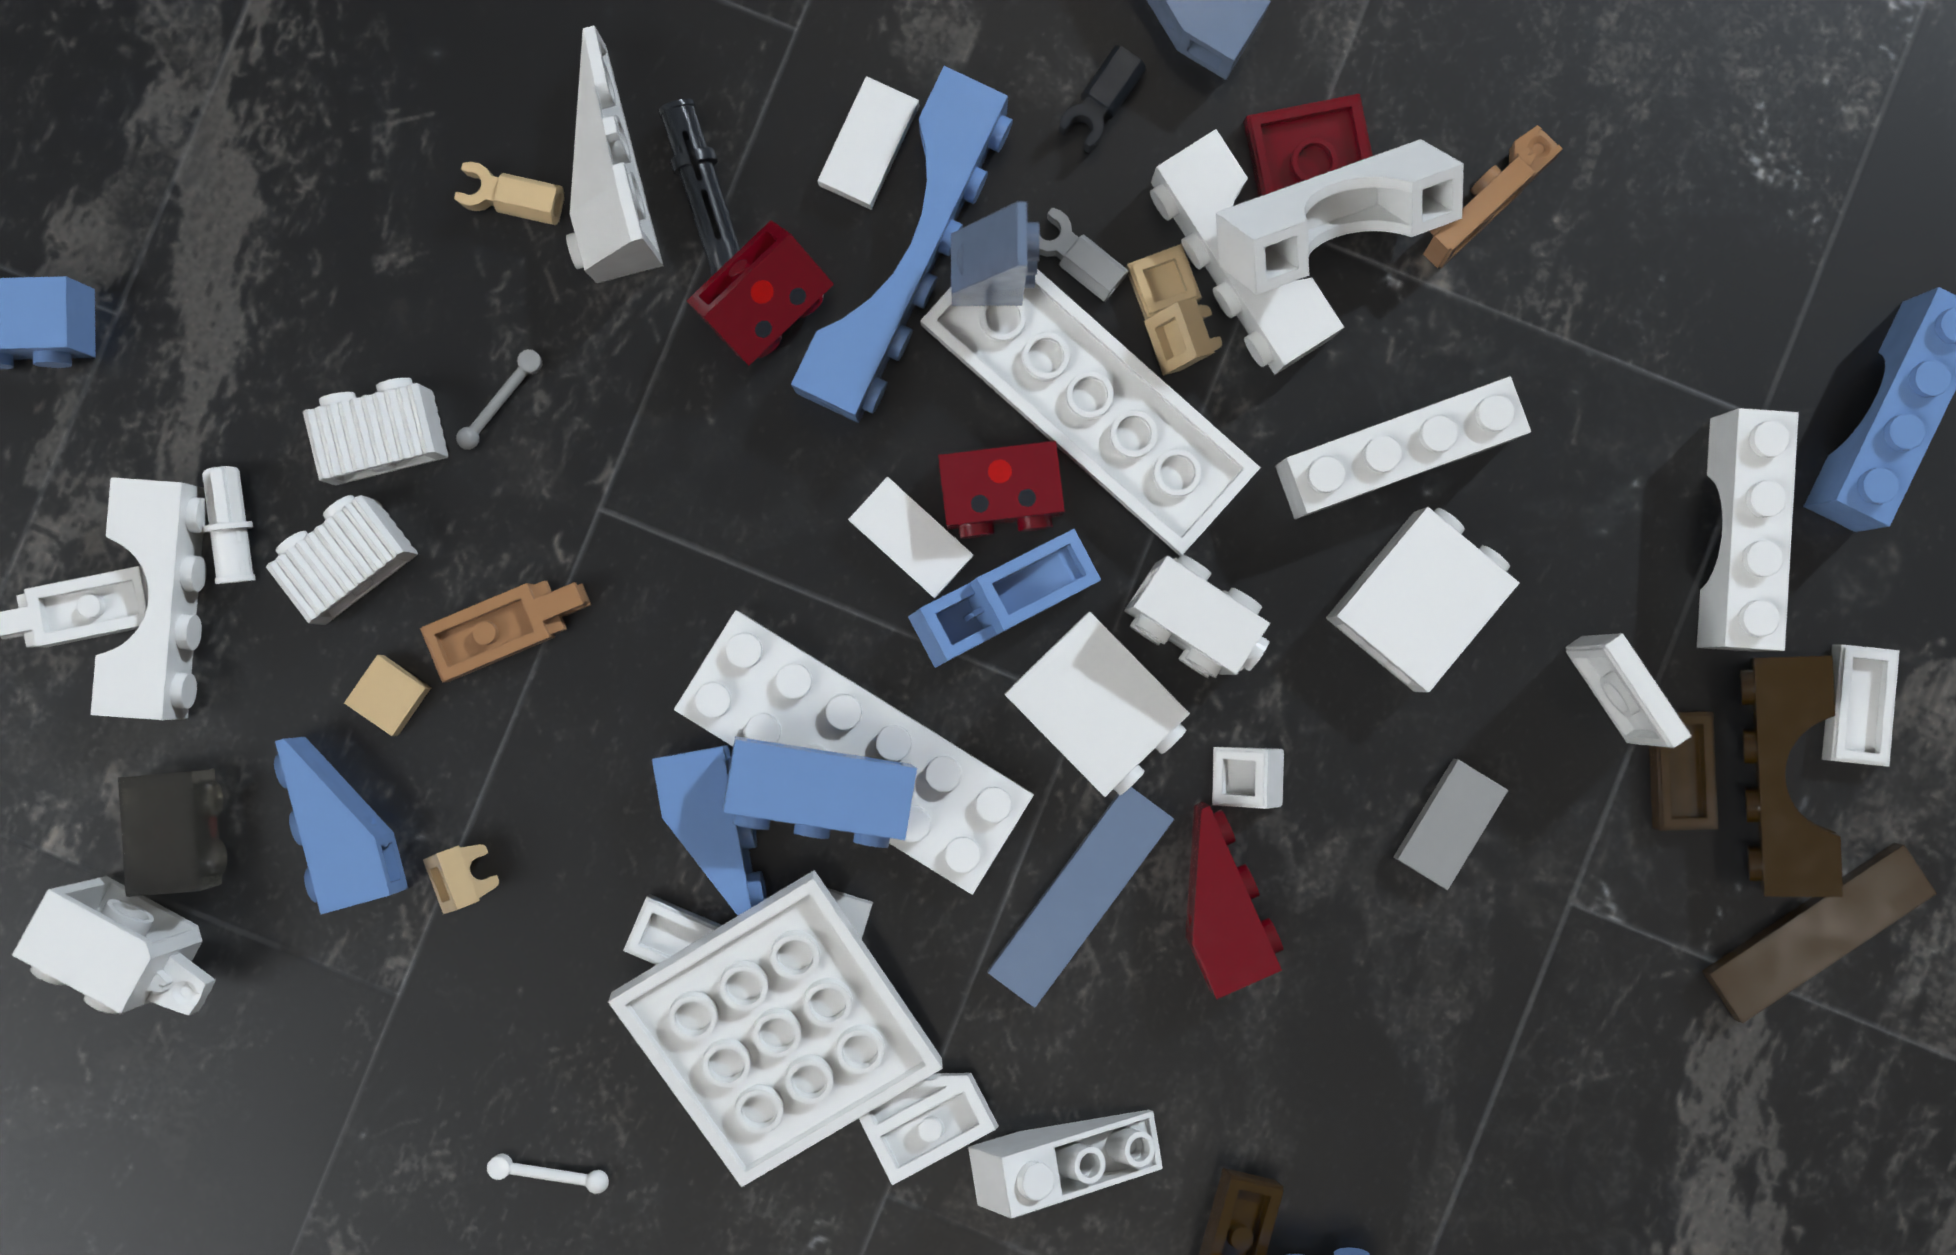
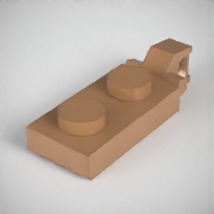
M1537 125L1514 141L1509 149V165L1503 171L1494 165L1474 184L1470 192L1475 197L1462 209V219L1429 231L1433 238L1423 255L1436 268H1443L1558 157L1562 151L1561 146L1557 145L1553 139L1541 130V127Z
M542 581L537 584L526 583L423 626L420 630L442 683L450 682L555 638V634L567 630L562 617L586 608L591 603L583 583L577 585L576 582H573L554 591H551L548 581Z

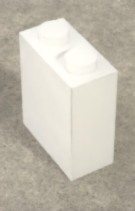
M1426 507L1413 512L1326 617L1327 620L1414 692L1429 693L1519 584L1516 579L1507 573L1510 565L1500 554L1484 545L1478 549L1461 535L1465 530L1461 522L1441 508H1436L1433 511Z
M1091 612L1086 613L1004 693L1104 797L1113 789L1119 795L1126 792L1145 772L1139 766V763L1155 748L1161 754L1165 753L1184 735L1187 730L1181 725V722L1190 714Z

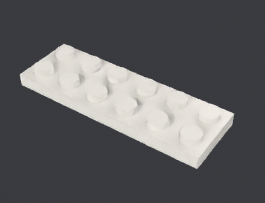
M1038 269L1037 275H1035V288H1024L1022 306H952L950 287L920 320L923 328L1050 441H1056L1057 447L1179 556L1188 550L1261 468Z
M737 610L733 613L674 708L676 712L733 746L734 738L737 736L912 764L917 768L906 839L890 838L889 844L972 895L1034 796L1029 790Z

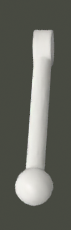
M506 1154L494 1156L487 1165L489 1176L496 1180H501L511 1174L586 1186L589 1192L594 1194L604 1192L609 1184L607 1174L601 1170H594L589 1174L513 1163L512 1159Z

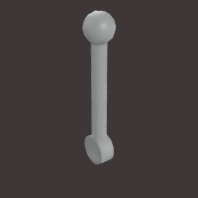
M527 349L519 354L517 359L519 367L470 427H464L458 431L456 441L461 448L470 450L476 447L479 442V433L527 374H535L541 370L543 361L536 351Z

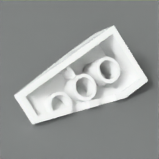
M590 26L583 28L570 202V217L575 233L567 234L566 240L575 268H584V271L596 283L661 267L663 262L607 47L596 27Z

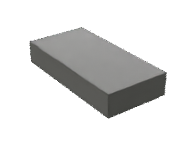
M1453 759L1393 858L1448 890L1507 794L1508 789L1459 759Z

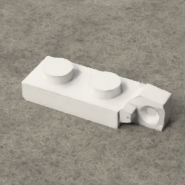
M141 566L24 589V594L16 596L19 608L0 612L1 639H10L24 636L26 647H51L138 629L145 616L148 604V584Z

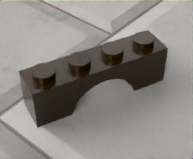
M1833 656L1751 658V670H1740L1741 704L1753 705L1754 728H1743L1742 731L1744 764L1755 763L1756 787H1745L1746 821L1758 822L1759 846L1747 847L1749 881L1761 882V891L1764 897H1843L1841 837L1835 831L1808 820L1798 811L1788 793L1785 778L1789 753L1800 736L1815 724L1835 716Z

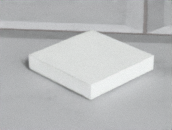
M1623 633L1581 636L1565 647L1567 649L1566 653L1626 743L1675 748L1691 737V734Z

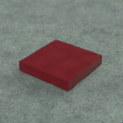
M1360 93L1247 115L1244 120L1259 197L1373 156Z

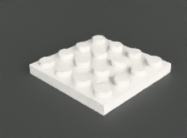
M815 870L612 991L608 1001L741 1187L943 1069L942 1057Z

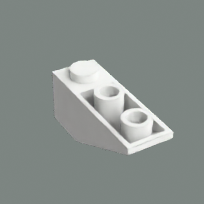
M1152 1110L1018 1131L968 1147L978 1206L1011 1219L1163 1169Z

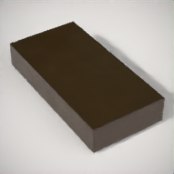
M1707 711L1676 712L1691 734V737L1675 748L1649 746L1652 828L1659 831L1718 829L1714 714Z

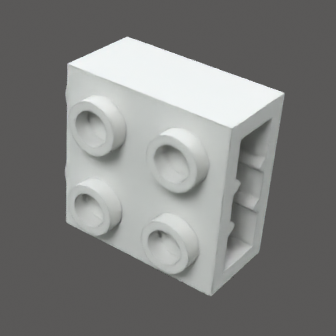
M1181 554L1178 559H1172L1167 555L1156 562L1124 610V612L1134 617L1129 627L1158 646L1160 643L1165 645L1167 641H1170L1183 650L1178 659L1206 678L1209 676L1216 678L1218 674L1237 675L1244 668L1250 671L1257 664L1269 644V641L1262 637L1270 623L1257 615L1262 606L1236 588L1232 587L1229 592L1225 590L1222 592L1207 582L1212 573L1200 563L1184 554Z

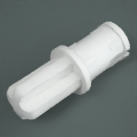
M232 466L206 469L202 475L209 525L203 526V531L205 533L210 532L216 573L215 584L256 580L255 574H253L247 530L253 528V522L246 521L240 471L237 467Z

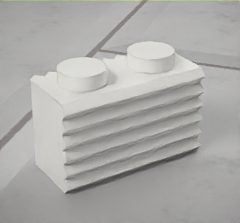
M395 378L378 383L376 385L377 392L372 395H363L356 398L354 392L333 393L319 399V407L303 411L319 481L340 485L448 458L449 453L443 437V429L440 425V417L437 413L438 408L432 390L419 383H413L411 378Z
M348 495L337 500L324 511L323 516L326 520L323 524L317 526L310 533L300 531L288 537L276 548V552L279 555L276 560L267 564L266 568L309 624H328L418 555L416 549L411 546L410 541L403 535V532L376 499L363 495L355 498L353 495Z

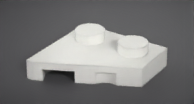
M935 1073L859 1118L892 1185L999 1127L972 1073Z

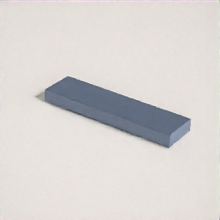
M1132 787L1122 795L1117 794L988 968V974L1035 1008L1168 829L1174 818Z

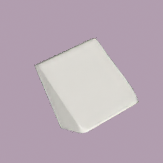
M1214 747L1212 805L1263 809L1281 807L1283 803V750L1274 748Z

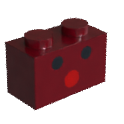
M770 220L705 282L687 302L730 349L750 365L757 358L770 354L779 345L782 334L798 318H803L813 313L822 303L824 294L834 284L791 233Z
M1056 441L938 455L947 530L959 529L961 539L994 535V525L1017 522L1019 532L1052 528V518L1062 517L1065 512Z

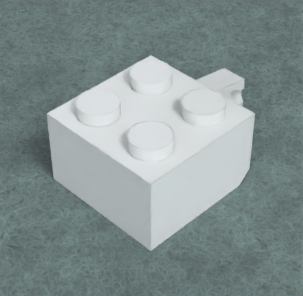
M108 876L48 889L12 954L14 957L31 965L30 971L37 978L51 984H66L85 994L84 1001L89 1006L109 1014H122L152 1002L189 1016L201 1009L216 981L192 962L203 942L197 924Z

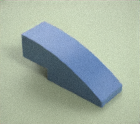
M1072 529L919 608L908 618L932 664L936 668L1101 581V578L1075 529Z

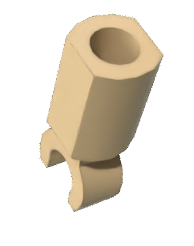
M462 163L461 170L467 176L481 179V187L477 193L472 195L460 192L455 193L454 199L466 209L482 211L490 206H494L496 212L552 225H557L564 203V190L562 186L506 173L495 177L480 163Z

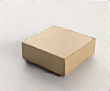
M1182 244L1128 263L1126 269L1129 270L1130 282L1145 320L1177 301L1195 297L1198 303L1202 299Z
M377 655L344 704L389 735L398 736L431 687L385 655Z

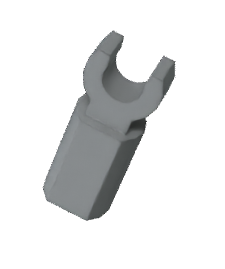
M1051 208L1047 214V219L1059 229L1060 234L1051 241L1045 240L1040 236L1039 255L1058 257L1061 260L1059 264L1061 268L1103 302L1107 301L1124 280L1129 270L1084 234L1080 237L1072 232L1068 216L1061 210Z

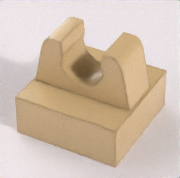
M1195 297L1177 301L1144 321L1163 375L1182 371L1215 353L1214 351L1222 346L1220 336L1213 337L1212 339L1209 338L1203 321L1212 315L1210 307L1198 305Z
M479 844L461 848L458 845L423 859L443 914L480 901V897L498 886L499 879L497 875L479 880L473 877L470 872L472 861L488 854L485 845Z

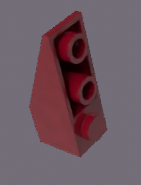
M1200 802L1194 805L1185 936L1209 990L1216 999H1219L1282 971L1275 954L1283 951L1284 948L1270 918L1260 921L1251 900L1259 897L1260 893L1247 865L1243 864L1236 867L1228 845L1235 843L1236 839L1224 812L1219 810L1213 813L1210 805Z

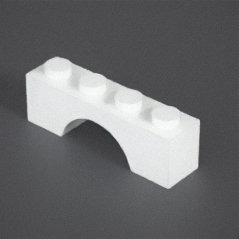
M1217 129L1156 167L1151 180L1154 188L1150 190V195L1160 214L1167 221L1174 218L1184 233L1185 237L1181 239V243L1193 265L1198 269L1205 266L1217 285L1213 288V294L1221 309L1229 318L1237 316L1249 334L1244 337V341L1254 360L1261 367L1268 364L1274 375L1334 338L1344 326L1313 278L1295 280L1256 295L1219 267L1216 212L1233 206L1248 177Z
M1420 139L1216 212L1219 267L1258 295L1309 276L1310 253L1322 243L1335 237L1365 231L1392 232L1414 237L1462 219L1464 164Z
M1510 376L1292 455L1282 460L1275 467L1296 520L1405 478L1510 442L1531 433V429Z
M1738 408L1710 418L1707 476L1713 480L1718 489L1722 505L1723 522L1721 545L1716 565L1709 580L1700 590L1697 648L1751 652L1785 651L1799 412Z
M111 477L106 537L124 546L140 563L148 584V604L140 626L126 642L115 649L96 655L91 715L152 720L188 719V709L193 705L197 693L196 678L191 674L193 650L198 647L202 634L201 621L196 615L198 591L202 590L207 573L206 563L203 557H201L203 533H205L203 526L209 525L205 490L202 487L182 482Z

